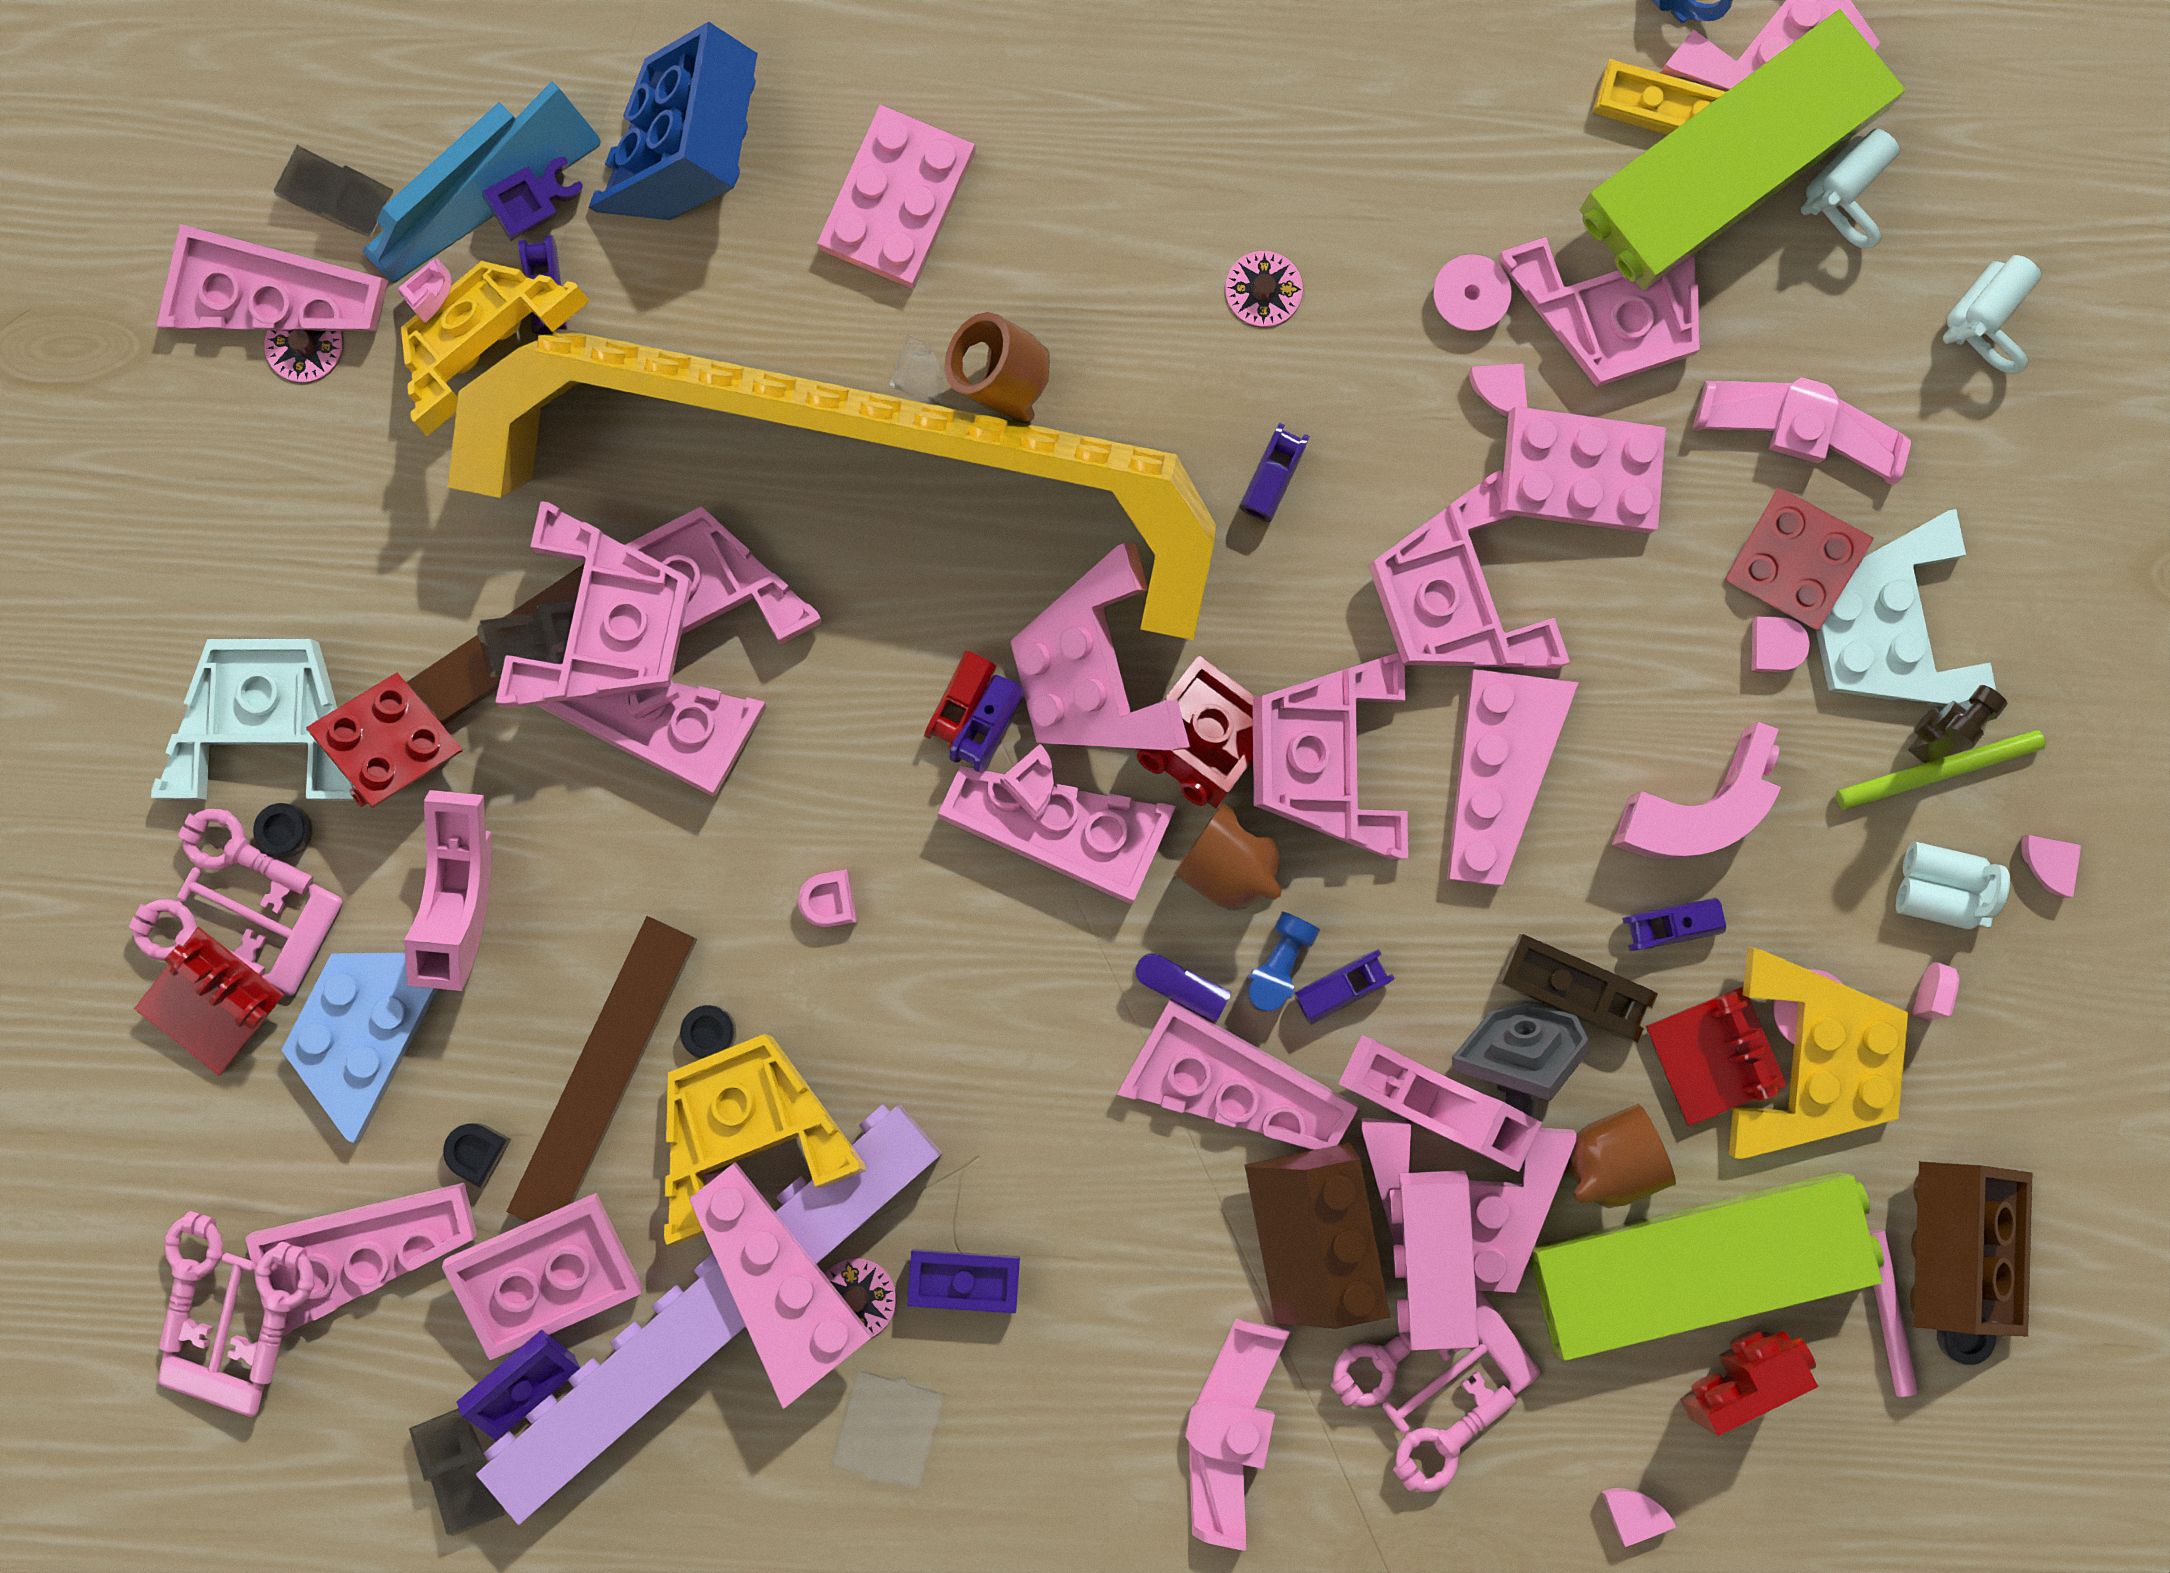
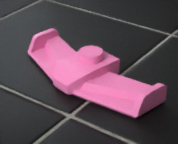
M1802 377L1794 383L1705 380L1692 428L1693 431H1701L1702 429L1773 431L1769 446L1771 451L1819 464L1825 460L1828 448L1884 478V482L1890 485H1895L1902 479L1911 446V440L1906 435L1837 398L1836 393L1828 384Z
M1236 1318L1197 1402L1190 1408L1185 1437L1189 1442L1192 1535L1203 1542L1242 1551L1247 1550L1243 1465L1260 1469L1265 1467L1275 1414L1273 1411L1257 1408L1255 1405L1290 1334L1288 1329Z

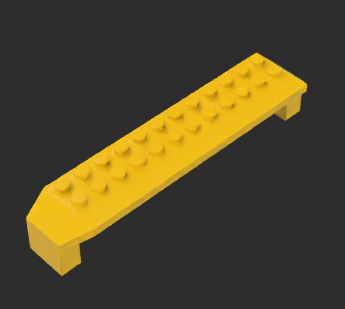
M556 329L550 336L540 335L537 341L517 348L458 392L448 488L497 498L504 497L532 480L541 408L580 382L1112 491L1155 554L1140 629L1194 640L1214 547L1216 524L1176 454L562 329Z

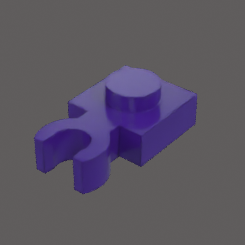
M566 157L553 159L547 165L544 175L536 179L529 166L483 190V198L510 241L554 218L557 211L550 201L554 199L570 201L581 193L583 185L580 181L573 183L571 186L563 187L555 180V174L563 171L568 166Z

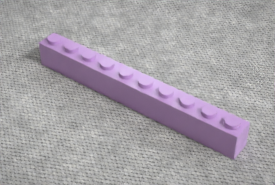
M883 1104L859 1125L865 1134L852 1147L865 1163L866 1172L825 1188L815 1187L813 1180L807 1183L800 1176L776 1197L783 1206L775 1213L816 1264L942 1154L901 1104L892 1111H889ZM714 1253L709 1255L693 1270L699 1279L685 1292L676 1285L651 1306L658 1315L645 1327L641 1328L634 1321L613 1339L610 1344L616 1352L606 1361L599 1365L593 1357L568 1379L574 1389L558 1402L551 1394L526 1416L532 1425L518 1438H515L509 1431L483 1453L490 1462L476 1475L518 1525L746 1326Z

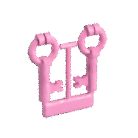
M206 809L197 812L195 815L189 813L184 822L186 827L182 826L177 836L182 838L185 854L197 867L192 868L177 896L179 901L159 899L147 905L140 904L135 913L137 917H133L128 926L133 929L136 945L148 958L165 961V958L177 945L183 946L197 928L193 914L180 902L186 901L192 891L287 938L281 953L268 974H264L265 967L255 963L256 950L263 947L267 937L258 935L257 939H254L252 937L255 931L246 929L241 938L243 944L235 952L229 951L283 994L288 996L294 995L342 906V898L312 884L313 876L249 845L248 839L245 838L242 824L230 811ZM210 821L226 826L232 836V839L225 845L223 854L217 857H211L207 853L201 852L196 846L202 837V834L198 832H205ZM238 863L250 870H255L256 873L267 876V878L272 880L270 885L271 891L269 894L264 895L259 905L268 908L270 903L274 904L272 911L277 914L281 913L286 904L284 897L289 895L292 890L301 895H305L309 891L310 898L292 930L197 883L201 874L199 868L220 870ZM160 912H168L174 917L177 916L183 925V930L176 936L174 946L162 948L158 944L152 943L147 937L154 927L150 922L156 923L161 914Z
M189 1211L171 1226L164 1238L166 1258L172 1267L171 1274L175 1279L159 1343V1348L164 1351L158 1375V1383L160 1386L248 1417H254L259 1410L264 1384L272 1382L288 1312L302 1305L314 1289L313 1268L307 1258L306 1249L286 1242H280L276 1247L267 1251L257 1266L256 1262L230 1253L223 1255V1243L221 1235L216 1228V1220L212 1217ZM183 1232L208 1240L209 1249L207 1250V1258L204 1262L199 1263L192 1259L182 1258L179 1252V1244L181 1243L180 1236ZM222 1258L223 1263L232 1265V1271L209 1368L179 1358L175 1355V1352L181 1351L183 1341L191 1340L192 1345L200 1348L209 1346L210 1339L205 1338V1335L212 1333L213 1326L204 1323L197 1325L194 1320L189 1318L197 1281L210 1274ZM274 1263L299 1270L298 1290L291 1295L286 1291L274 1290L272 1288L269 1275L272 1272L271 1266ZM243 1269L255 1272L257 1290L263 1299L262 1305L266 1309L258 1342L250 1344L247 1338L236 1335L231 1338L230 1342L236 1348L229 1350L227 1357L237 1361L244 1359L247 1364L252 1365L249 1379L254 1383L219 1372Z
M1476 1290L1478 1338L1481 1342L1479 1347L1473 1349L1399 1409L1396 1410L1390 1401L1385 1400L1395 1384L1397 1363L1409 1355L1410 1351H1414L1411 1349L1409 1333H1400L1398 1337L1396 1336L1384 1346L1361 1343L1347 1347L1338 1357L1334 1366V1381L1331 1383V1387L1337 1395L1340 1394L1339 1398L1345 1406L1352 1404L1353 1406L1365 1408L1383 1403L1382 1408L1401 1434H1406L1397 1450L1396 1466L1393 1471L1399 1479H1403L1402 1483L1408 1491L1416 1490L1428 1493L1446 1488L1458 1469L1460 1448L1473 1438L1472 1436H1476L1477 1432H1481L1484 1427L1486 1428L1515 1405L1517 1401L1513 1395H1517L1540 1376L1541 1371L1480 1290ZM1453 1348L1452 1350L1454 1353H1457L1461 1348ZM1450 1349L1436 1350L1443 1361L1446 1362L1451 1358L1447 1353ZM1486 1352L1489 1353L1509 1380L1510 1391L1503 1385L1493 1392L1485 1388V1380L1478 1371H1474L1471 1374L1474 1379L1472 1383L1467 1379L1460 1382L1467 1393H1473L1474 1402L1477 1406L1472 1409L1471 1413H1467L1466 1417H1462L1461 1421H1457L1447 1430L1426 1427L1408 1433L1410 1427L1403 1418ZM1360 1357L1372 1358L1375 1367L1382 1372V1381L1379 1387H1375L1371 1393L1363 1394L1357 1384L1352 1385L1354 1380L1347 1372L1349 1365L1356 1362L1357 1358ZM1425 1441L1433 1442L1438 1452L1445 1457V1465L1442 1471L1429 1479L1425 1478L1420 1469H1416L1417 1465L1409 1457L1412 1449Z

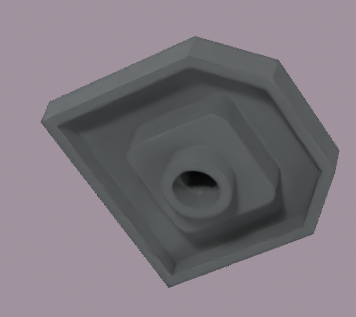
M1523 1002L1491 1010L1452 1056L1453 1070L1496 1083L1497 1090L1506 1092V1104L1536 1119L1538 1098L1549 1101L1554 1098L1589 1053V1040L1576 1015L1532 1002Z

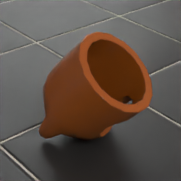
M984 312L968 319L954 334L946 351L944 370L947 382L956 392L990 410L1000 412L1020 422L1033 420L1035 413L1032 405L1042 395L1049 382L1050 353L1033 334L998 314ZM984 342L988 346L985 373L982 382L972 385L963 373L962 358L969 347Z
M1224 803L1217 809L1173 874L1216 905L1228 910L1246 909L1259 901L1261 897L1275 900L1281 896L1282 887L1275 879L1280 862L1276 843L1271 837H1255L1244 831L1238 823L1234 810Z
M1639 1103L1590 1123L1576 1133V1143L1563 1173L1572 1174L1578 1184L1573 1194L1576 1201L1580 1204L1595 1202L1608 1209L1628 1205L1676 1185L1675 1174L1666 1149L1650 1117Z

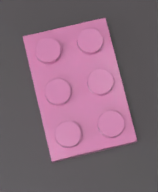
M879 105L817 242L819 250L914 290L976 152L975 144L883 105Z
M1519 406L1513 407L1508 413L1500 514L1647 534L1657 531L1666 427Z
M597 1193L444 1259L442 1269L489 1360L520 1348L541 1329L549 1335L636 1297L642 1292V1284Z

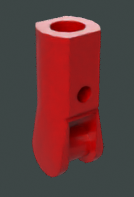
M964 651L929 721L924 737L931 739L934 735L950 743L949 749H951L955 738L972 715L997 668L993 662L971 651ZM948 704L965 711L959 724L943 717Z

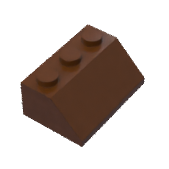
M1351 1143L1244 1164L1275 1323L1339 1329L1390 1318L1361 1160Z
M1919 1161V1172L1913 1186V1194L1917 1203V1229L1912 1236L1911 1242L1912 1253L1916 1259L1915 1284L1910 1292V1308L1914 1314L1913 1327L1968 1334L2028 1337L2032 1172L1983 1165ZM1981 1316H1982L1984 1319H1986L1987 1321L1982 1322V1321H1981Z

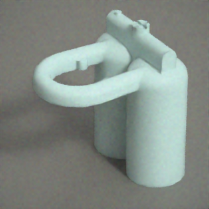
M1878 128L1872 129L1866 137L1855 136L1807 186L1806 197L1808 200L1801 207V213L1803 215L1811 213L1817 215L1822 211L1849 242L1863 249L1874 248L1881 241L1879 228L1854 200L1900 154V148L1896 140L1889 133ZM1838 205L1842 206L1862 227L1867 236L1857 232L1836 207Z
M2020 255L2011 256L2006 263L1999 261L1991 262L1947 317L1949 330L1944 334L1943 341L1946 344L1956 342L1961 345L1967 340L1993 367L2009 374L2022 372L2028 365L2026 354L2000 328L2041 279L2042 274L2037 265ZM1981 335H1988L2013 361L2007 360L1996 353Z
M1913 841L1909 845L1904 857L1903 874L1905 878L1897 892L1896 911L1899 914L1964 929H1973L1977 926L1991 928L1993 917L2001 912L2007 901L2010 889V874L2005 866L1999 864L1991 865L1986 858Z

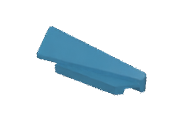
M553 81L516 118L498 102L382 207L376 221L384 231L369 245L365 246L362 252L390 281L395 282L494 217L493 212L482 196L483 190L529 166L536 179L544 175L547 165L558 157H566L568 161L567 167L599 147L601 143L600 138Z

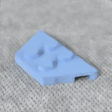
M331 953L281 1049L345 1139L352 1143L361 1141L438 991L435 988L407 986L405 953Z

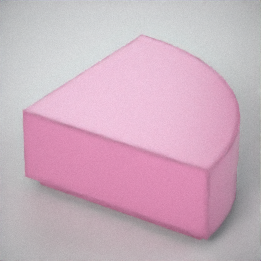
M437 257L402 284L397 291L425 323L438 311L447 298L452 283L451 274Z
M1524 363L1475 366L1470 368L1469 378L1474 391L1489 406L1499 411V414L1508 417L1509 410L1515 406L1527 408Z
M1041 744L1000 779L1003 787L1035 821L1042 816L1048 807L1054 786L1052 763L1048 753Z
M2031 835L2022 836L2021 850L2025 863H2028L2034 876L2042 884V887L2056 896L2073 898L2081 845Z
M1612 1488L1601 1491L1620 1542L1624 1547L1676 1528L1667 1511L1645 1494L1625 1488Z

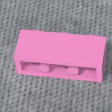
M1461 1170L1400 1173V1190H1390L1392 1224L1402 1223L1403 1244L1393 1245L1395 1278H1406L1407 1299H1396L1398 1332L1409 1333L1412 1350L1479 1347L1470 1191L1466 1172Z

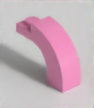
M1761 722L1744 728L1724 784L1718 793L1703 805H1679L1643 791L1629 796L1612 845L1644 857L1674 860L1714 852L1740 840L1762 821L1774 804L1781 789L1780 786L1761 779L1763 775L1768 776L1777 761L1779 746L1774 745L1779 729Z
M430 790L424 799L427 850L424 891L416 919L404 939L407 986L462 991L472 970L485 922L491 877L492 831H485L484 795Z
M1361 1035L1338 1083L1367 1100L1439 1136L1517 1172L1520 1171L1542 1124L1537 1119L1500 1100L1449 1079Z

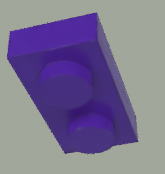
M912 1249L907 1306L1016 1314L1020 1256Z
M541 1329L456 1403L462 1417L494 1440H498L580 1369V1366L573 1353Z

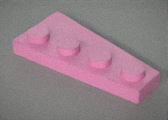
M180 224L156 327L192 330L294 331L301 329L304 331L376 332L388 280Z
M551 650L545 662L561 665L565 653ZM674 682L673 684L680 697L639 719L636 718L631 709L629 692L536 704V706L714 798L766 709L764 701L748 697L744 700L721 694L719 690L702 686L695 688Z
M1473 669L1470 672L1447 880L1496 887L1503 886L1579 682Z
M960 766L938 812V819L1130 905L1133 904L1176 806L1163 803L1153 805L1132 801L1130 797L1114 794L1105 796L1078 791L1076 787L1057 784V786H1053L1048 807L1042 816L1035 821L1000 783L1001 777L1005 774L990 771L979 773L973 768Z
M1172 999L1168 1001L1117 1092V1095L1134 1100L1136 1098L1159 1104L1166 1109L1181 1113H1192L1213 1119L1216 1123L1234 1128L1238 1126L1263 1133L1266 1137L1313 1150L1338 1145L1359 1109L1358 1104Z
M735 1162L689 1200L784 1409L871 1339L872 1334Z
M460 1183L251 1232L245 1239L250 1259L256 1262V1266L264 1254L276 1247L280 1242H286L307 1250V1258L314 1272L315 1286L302 1305L288 1312L285 1327L283 1328V1337L292 1330L327 1315L337 1307L374 1291L386 1282L408 1271L411 1272L468 1243L476 1237L477 1231L465 1183ZM274 1263L271 1266L272 1272L269 1275L272 1288L274 1290L286 1291L291 1295L298 1290L299 1270Z

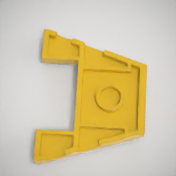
M480 261L451 285L444 303L427 322L424 323L416 314L401 327L405 366L412 373V381L407 384L408 396L415 402L416 407L410 411L413 422L428 436L454 415L457 409L458 397L446 384L447 381L456 374H462L472 369L478 362L482 352L497 340H504L513 335L519 328L521 320L529 313L533 312L554 332L590 300L576 283L567 281L564 286H560L548 276L538 275L535 279L527 278L519 269Z
M1747 947L1743 995L1749 998L1798 1001L1796 1042L1793 1049L1788 1109L1732 1108L1728 1154L1733 1158L1744 1159L1897 1120L1899 1117L1908 1012L1758 948Z
M767 1034L760 1035L668 1072L666 1142L670 1143V1174L665 1176V1196L669 1197V1224H664L666 1245L676 1246L705 1235L689 1200L706 1186L704 1174L797 1137H800L815 1187L825 1188L867 1171L863 1160L773 1036Z

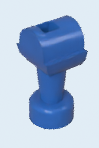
M1283 911L1274 927L1276 933L1281 935L1280 940L1265 965L1252 970L1246 978L1250 980L1246 991L1247 999L1251 1006L1260 1011L1276 1010L1283 1005L1286 998H1292L1294 988L1290 974L1300 947H1312L1320 932V929Z

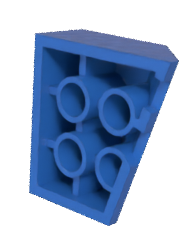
M708 21L646 57L623 115L630 122V126L618 146L611 147L605 162L606 166L613 169L604 192L600 190L594 191L588 208L597 213L671 220L733 189L740 174L738 163L742 140L748 129L746 117L750 95L756 83L754 72L758 53Z

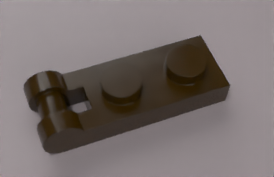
M1980 685L1968 700L1960 703L1952 701L1941 710L1931 709L1914 728L1913 732L1918 735V738L1908 751L1923 763H1927L1973 749L1984 735L1981 728L1986 722L1997 719L2008 705L2006 699L1996 690Z
M1519 934L1499 981V984L1560 1011L1576 1015L1577 1018L1636 1044H1638L1644 1030L1639 1025L1646 1008L1652 1009L1658 993L1525 934ZM1615 994L1626 999L1620 1017L1608 1012Z

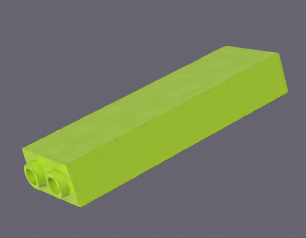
M1838 9L1592 190L1579 210L1583 214L1584 226L1597 241L1603 240L1613 252L1615 263L1620 273L1628 281H1636L1644 292L1887 112L1906 89L1843 11Z
M1835 1172L1535 1245L1529 1259L1553 1354L1563 1361L1883 1283L1879 1268L1884 1266V1256L1879 1241L1874 1235H1870L1865 1214L1870 1212V1204L1864 1186L1860 1182H1856L1854 1175Z

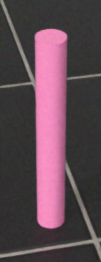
M1885 1230L1869 1231L1870 1235H1874L1879 1241L1884 1256V1266L1879 1268L1883 1283L1873 1286L1895 1394L1898 1397L1918 1394L1886 1233Z

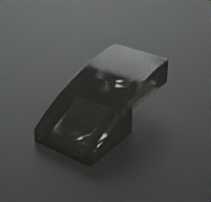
M296 145L273 190L276 196L370 238L378 224L376 220L382 207L390 201L394 190L346 165L342 168L299 145Z
M577 600L537 605L534 613L529 615L480 620L477 633L489 678L502 675L506 655L554 664L563 663Z
M459 1408L409 1428L424 1481L432 1482L447 1535L455 1536L505 1515L503 1506L476 1475L488 1463L471 1422L462 1417Z

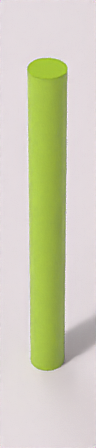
M2036 729L1836 791V800L1842 810H1847L2045 749V739L2041 731Z

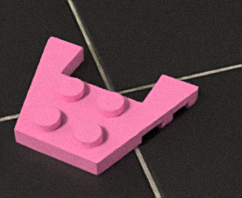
M1786 0L1739 60L1736 61L1693 29L1665 64L1661 72L1665 75L1679 79L1683 77L1704 86L1727 92L1838 9L1843 11L1874 51L1879 46L1880 41L1851 0Z
M1546 237L1504 250L1498 257L1500 265L1596 387L1694 356L1700 350L1698 284H1695V255L1697 252L1644 292L1636 281H1628L1619 270L1564 287Z
M1502 470L1488 476L1476 487L1454 501L1446 509L1420 526L1369 565L1403 665L1557 669L1570 663L1555 618L1507 633L1503 631L1468 532L1511 520L1514 515L1500 514L1503 484Z
M541 501L530 546L531 549L537 554L585 562L563 663L559 665L506 655L495 701L497 705L502 708H514L670 686L692 586L690 578L631 546L627 547L604 535L598 528L584 521L580 522L561 512L560 508L553 504Z
M702 506L625 544V546H631L690 578L692 586L681 635L751 599L755 600L779 645L822 624L821 617L810 604L802 601L789 589L788 584L759 562L745 545ZM672 680L670 686L629 692L631 709L637 719L680 697Z
M1123 543L1116 546L1010 641L1021 685L1025 692L1024 696L1036 743L1158 750H1180L1190 747L1178 700H1165L1130 712L1104 607L1148 590L1136 543Z
M1394 653L1253 698L1254 806L1387 859H1408V811L1358 809L1356 701L1396 703L1405 700V665H1403L1400 654Z
M1361 1118L1362 1133L1394 1245L1403 1244L1402 1223L1392 1224L1390 1190H1400L1399 1174L1409 1173L1410 1120ZM1539 1128L1523 1162L1521 1183L1469 1180L1476 1290L1516 1293L1576 1143V1132L1574 1130Z

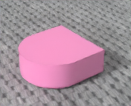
M1756 617L1752 619L1751 672H1786L1799 666L1805 660L1809 652L1810 642L1807 632L1798 622L1789 618Z
M847 869L818 874L804 883L799 893L798 904L802 915L807 921L823 928L858 923L849 871Z
M1933 962L1927 968L1921 980L1912 1016L1932 1021L1952 1015L1959 988V974L1956 968L1938 962Z

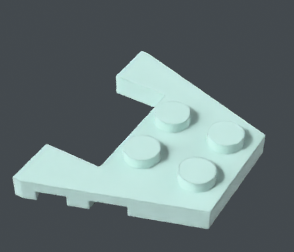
M1956 509L1948 510L1864 557L1820 630L1817 631L1815 629L1828 691L1888 700L1902 699L1923 702L1931 706L1946 707L1952 701L1960 703L1968 700L1980 685L1996 690L1991 663L1937 672L1929 642L1913 567L1960 559L1966 555Z
M207 639L184 704L188 705L178 734H172L165 752L169 754V758L161 779L156 778L151 789V798L159 800H207L210 745H308L306 799L314 801H354L349 791L353 785L306 730L307 726L337 709L319 642L312 639Z

